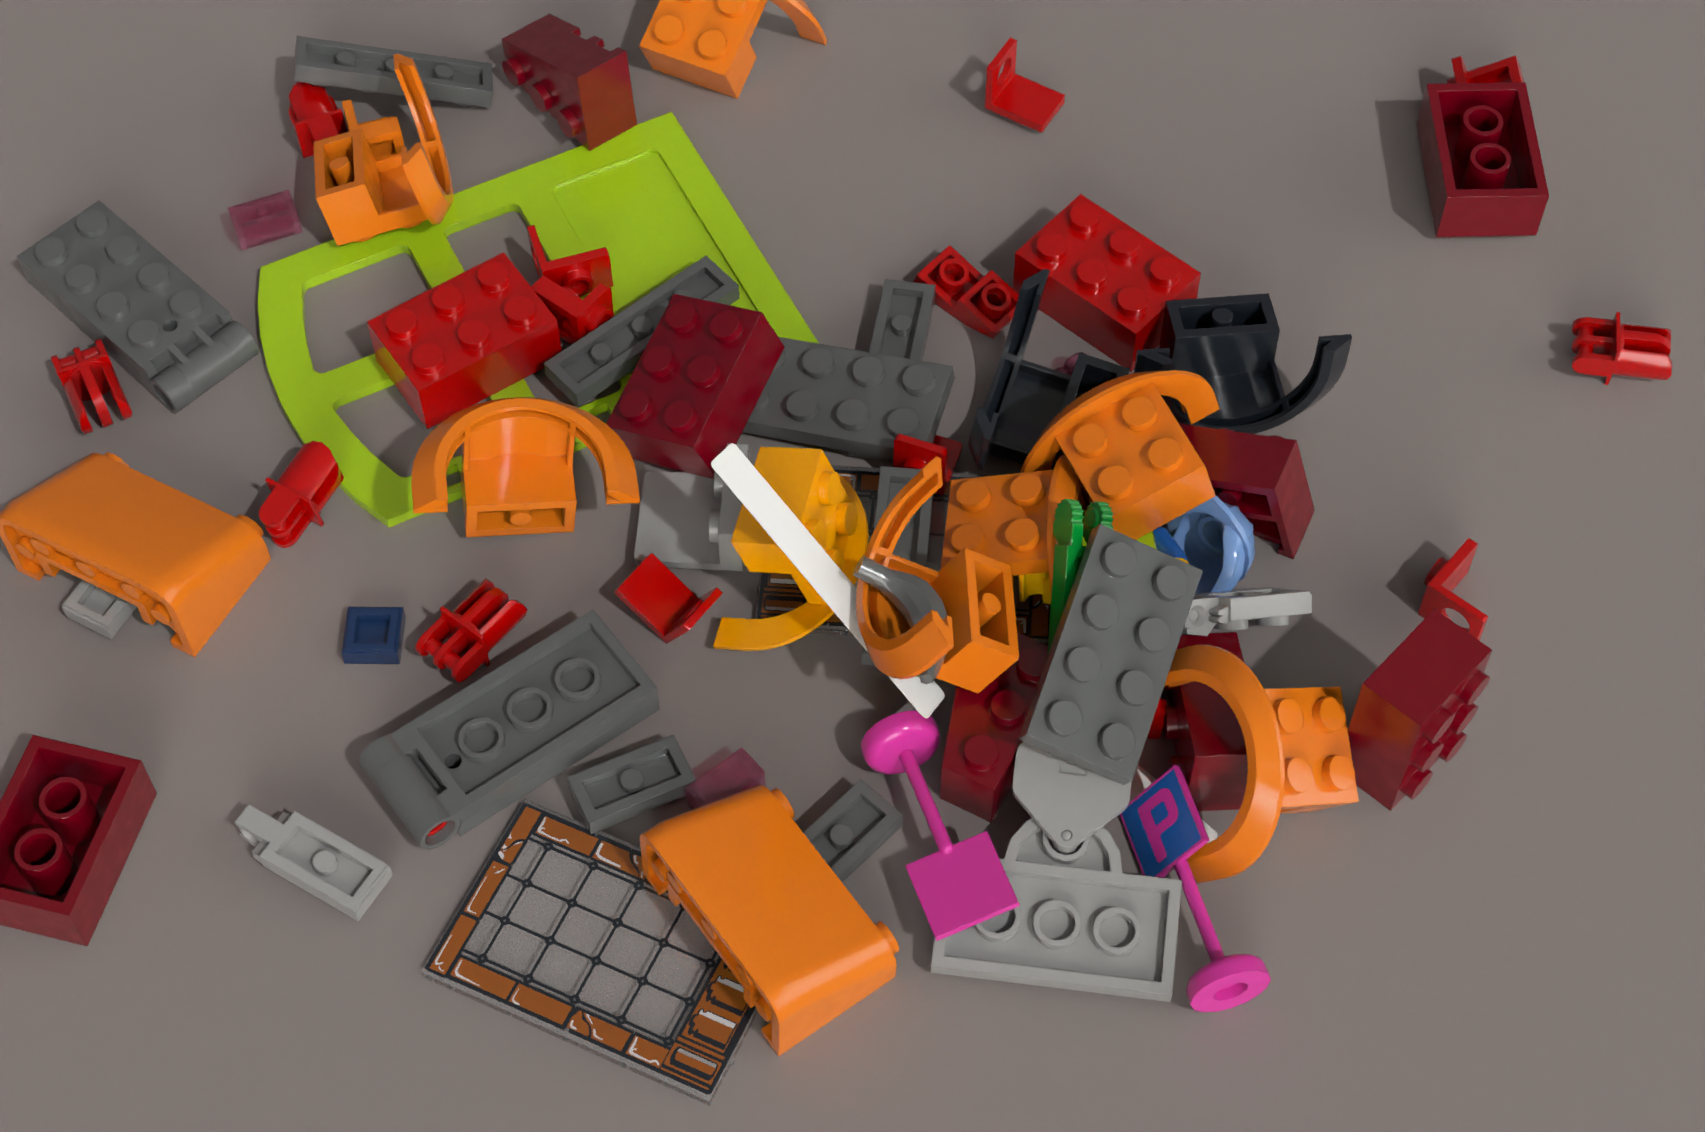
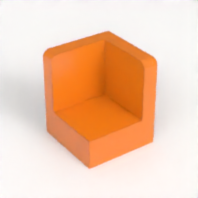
M351 99L341 101L348 131L362 129L375 160L401 153L404 141L397 116L357 123Z

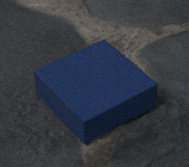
M348 606L341 653L344 663L400 664L406 621L404 608Z

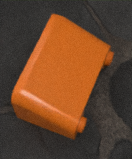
M106 452L104 455L90 453L11 500L0 512V537L17 571L40 581L45 574L55 577L60 570H63L137 606L143 621L153 625L158 620L165 625H169L176 633L170 640L172 647L193 657H196L271 560L267 545L262 538L264 535L263 530L255 521L240 514L234 517L130 468L120 457L110 452Z
M759 784L659 822L640 834V847L644 876L659 896L668 891V898L674 906L681 903L742 985L744 1000L749 1007L755 1006L766 1022L770 1021L769 1024L761 1029V1034L776 1054L780 1056L895 978L897 964L894 954L899 951V946L894 935L883 922L878 921L875 924L872 922L792 819L795 817V814L786 796L778 788L770 791L764 785Z

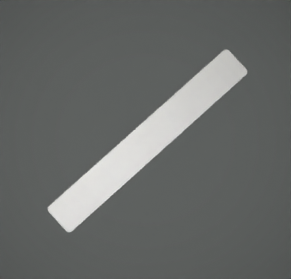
M734 443L729 444L711 462L712 468L867 651L857 622V588ZM920 674L909 679H897L888 676L914 708L926 719L929 718L945 697L944 692L935 681L929 684L922 683L920 681Z

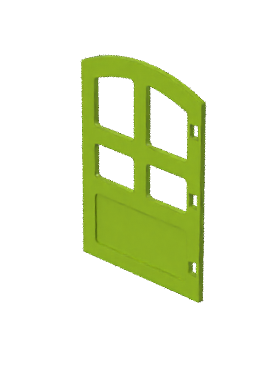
M672 112L637 124L591 151H588L582 145L453 194V203L441 224L433 225L429 220H425L415 227H401L377 234L364 242H350L337 246L333 239L260 267L258 290L260 338L269 376L284 414L302 445L311 441L322 442L331 450L344 477L338 487L357 505L389 528L424 514H413L412 475L407 477L398 476L380 461L350 431L336 413V410L340 406L391 387L394 383L376 360L375 353L325 373H319L314 370L305 327L304 299L305 292L314 286L398 254L406 253L412 256L428 288L432 289L465 272L447 240L449 235L508 212H518L522 215L527 226L535 225L544 255L548 261L603 247L607 248L613 279L611 293L614 316L704 256H707L739 285L740 298L732 303L731 306L762 312L778 337L819 344ZM586 294V295H584V296H582V297H580V298L583 300L588 294ZM633 371L617 381L621 387L619 391L578 408L594 416L606 411L611 415ZM522 379L488 398L491 401L502 398L535 397L525 379ZM575 437L574 452L587 447ZM462 455L450 460L446 476L455 472H459L461 476ZM461 481L447 487L448 504L462 498Z

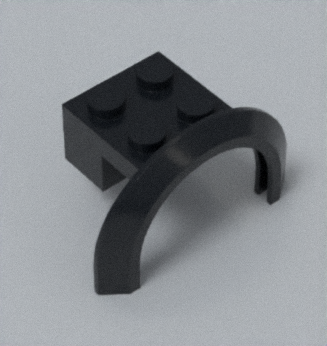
M1044 269L1025 279L1022 283L1009 332L984 407H978L969 437L968 446L977 470H984L990 454L1023 465L1043 430L1059 412L1089 390L1107 381L1129 374V368L1080 352L1072 375L1023 360L1050 270ZM1061 449L1053 461L1051 470H1054L1058 458L1063 455Z
M1269 293L1170 300L1165 303L1160 348L1137 350L1134 373L1181 370L1198 374L1211 385L1220 409L1192 425L1214 429L1226 428L1236 432L1256 434L1277 427L1304 412L1321 400L1334 387L1345 369L1352 336L1351 334L1319 336L1315 358L1310 371L1302 382L1285 396L1274 360L1280 329ZM1161 395L1177 422L1191 425L1187 414L1181 409L1179 401L1175 398Z

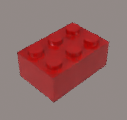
M1080 194L1015 252L1012 289L1019 294L1025 279L1044 269L1050 270L1039 310L1119 365L1129 368V372H1132L1135 369L1137 350L1156 349L1160 345L1166 301L1197 299L1201 273Z
M504 252L367 321L376 360L427 429L543 369L546 361L562 351L557 319Z

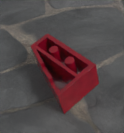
M549 13L501 39L505 60L502 61V68L509 82L515 87H522L530 95L533 103L541 112L547 111L557 120L561 130L567 137H575L588 151H591L637 125L627 52L619 47L608 51L602 48L605 46L603 39L593 36L586 40L580 37L582 34L578 27Z
M1178 422L1204 463L1215 495L1222 502L1239 507L1249 522L1253 524L1254 536L1279 544L1278 554L1294 559L1315 511L1297 440L1286 439L1277 435H1257L1236 432L1226 428L1214 429Z
M1018 632L1019 660L979 693L956 686L942 761L940 799L990 823L1012 788L1016 752L1023 742L1019 739L1048 655L1047 645Z
M1237 632L1209 633L1208 636L1181 634L1177 649L1193 645H1212L1231 652L1244 662ZM1194 681L1176 687L1164 686L1163 691L1168 692L1169 706H1166L1163 734L1165 740H1174L1176 756L1169 757V769L1174 765L1180 766L1198 811L1239 810L1246 790L1248 760L1244 736L1233 710L1218 692L1203 683Z

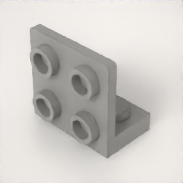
M735 444L750 461L749 444ZM646 471L643 478L634 549L635 564L638 566L646 556L653 553L667 568L743 571V561L731 544L742 502L716 472H714V479L686 472Z

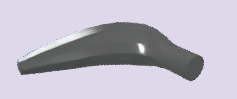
M865 555L858 561L853 576L874 586L887 596L907 621L910 628L931 610L937 611L942 619L947 616L942 599L927 581L912 574L889 569ZM946 654L933 666L920 674V681L922 683L929 684L934 681L939 674Z

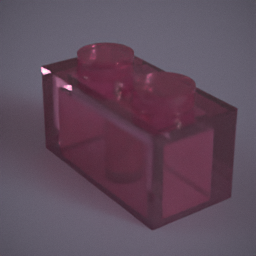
M289 190L228 207L242 250L303 232Z
M741 747L685 788L687 805L692 810L759 784L766 787L765 771Z

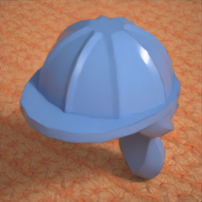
M1215 496L1167 523L1169 533L1186 554L1189 564L1203 570L1195 594L1232 591L1238 581L1247 576L1255 555L1253 524L1249 522L1238 506L1224 503Z

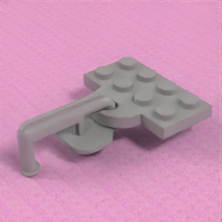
M1023 741L1016 752L1012 792L1016 800L1032 819L1026 821L1012 836L1004 859H1000L1020 906L939 941H936L934 937L931 973L1170 1002L1173 993L1182 880L1122 873L1120 850L1110 832L1103 827L1128 807L1132 782L1125 785L1120 784ZM1049 838H1050L1051 841H1052V847H1051V845H1050V843H1049ZM1082 843V847L1077 851L1079 844Z

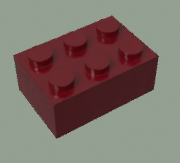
M1526 82L1426 84L1416 126L1436 237L1536 236L1549 198V192Z
M673 294L606 424L623 440L634 460L714 479L715 470L712 468L711 462L727 447V443L737 444L785 346L762 312Z
M1433 609L1363 682L1348 728L1356 785L1390 811L1405 795L1411 800L1419 795L1433 775V772L1429 769L1439 758L1448 762L1459 751L1467 738V735L1462 731L1478 710V706L1473 702L1482 693L1490 680V676L1485 674L1484 671L1492 649L1436 609Z
M32 735L0 800V925L88 947L157 795L141 760Z

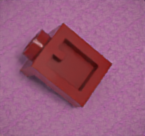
M544 275L531 286L557 319L560 338L571 345L614 317L611 288L603 283H600L583 300L570 287L560 286Z

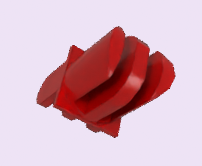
M306 82L294 84L289 93V101L291 103L288 109L289 117L297 135L302 156L307 158L314 155V142L346 133L347 128L342 109H338L334 99L328 95L324 86H314Z
M1616 312L1613 320L1581 317L1572 323V333L1577 336L1572 341V351L1577 354L1572 359V369L1575 372L1604 376V385L1609 384L1612 375L1654 380H1667L1671 377L1672 361L1669 358L1671 352L1670 329L1620 323V312Z
M101 338L94 340L96 346L80 351L79 346L73 348L74 354L58 359L57 354L51 356L80 429L84 434L94 431L82 401H93L104 428L114 424L102 397L109 390L115 403L118 405L123 419L126 420L132 417L131 407Z
M311 441L304 444L277 482L268 477L265 479L271 493L259 510V517L265 525L267 532L271 535L274 544L278 547L288 548L293 546L310 522L323 527L324 522L320 517L321 510L344 479L331 450L322 442Z
M485 578L451 612L443 606L440 608L441 617L419 638L415 650L421 656L431 655L434 658L433 664L437 668L450 669L452 671L451 677L461 683L482 663L487 667L490 665L488 653L526 616L528 610L518 600H509L506 592L496 588L490 580ZM448 638L449 640L443 644L442 642ZM466 651L467 653L461 657L460 655Z

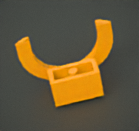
M760 446L754 467L855 586L858 578L853 576V572L858 561L866 552L869 538L866 513L856 491L848 481L834 471L822 449ZM742 504L731 544L749 572L791 574L807 602L794 610L770 618L744 619L722 617L713 647L715 649L741 651L767 650L784 646L806 636L822 625L834 612Z

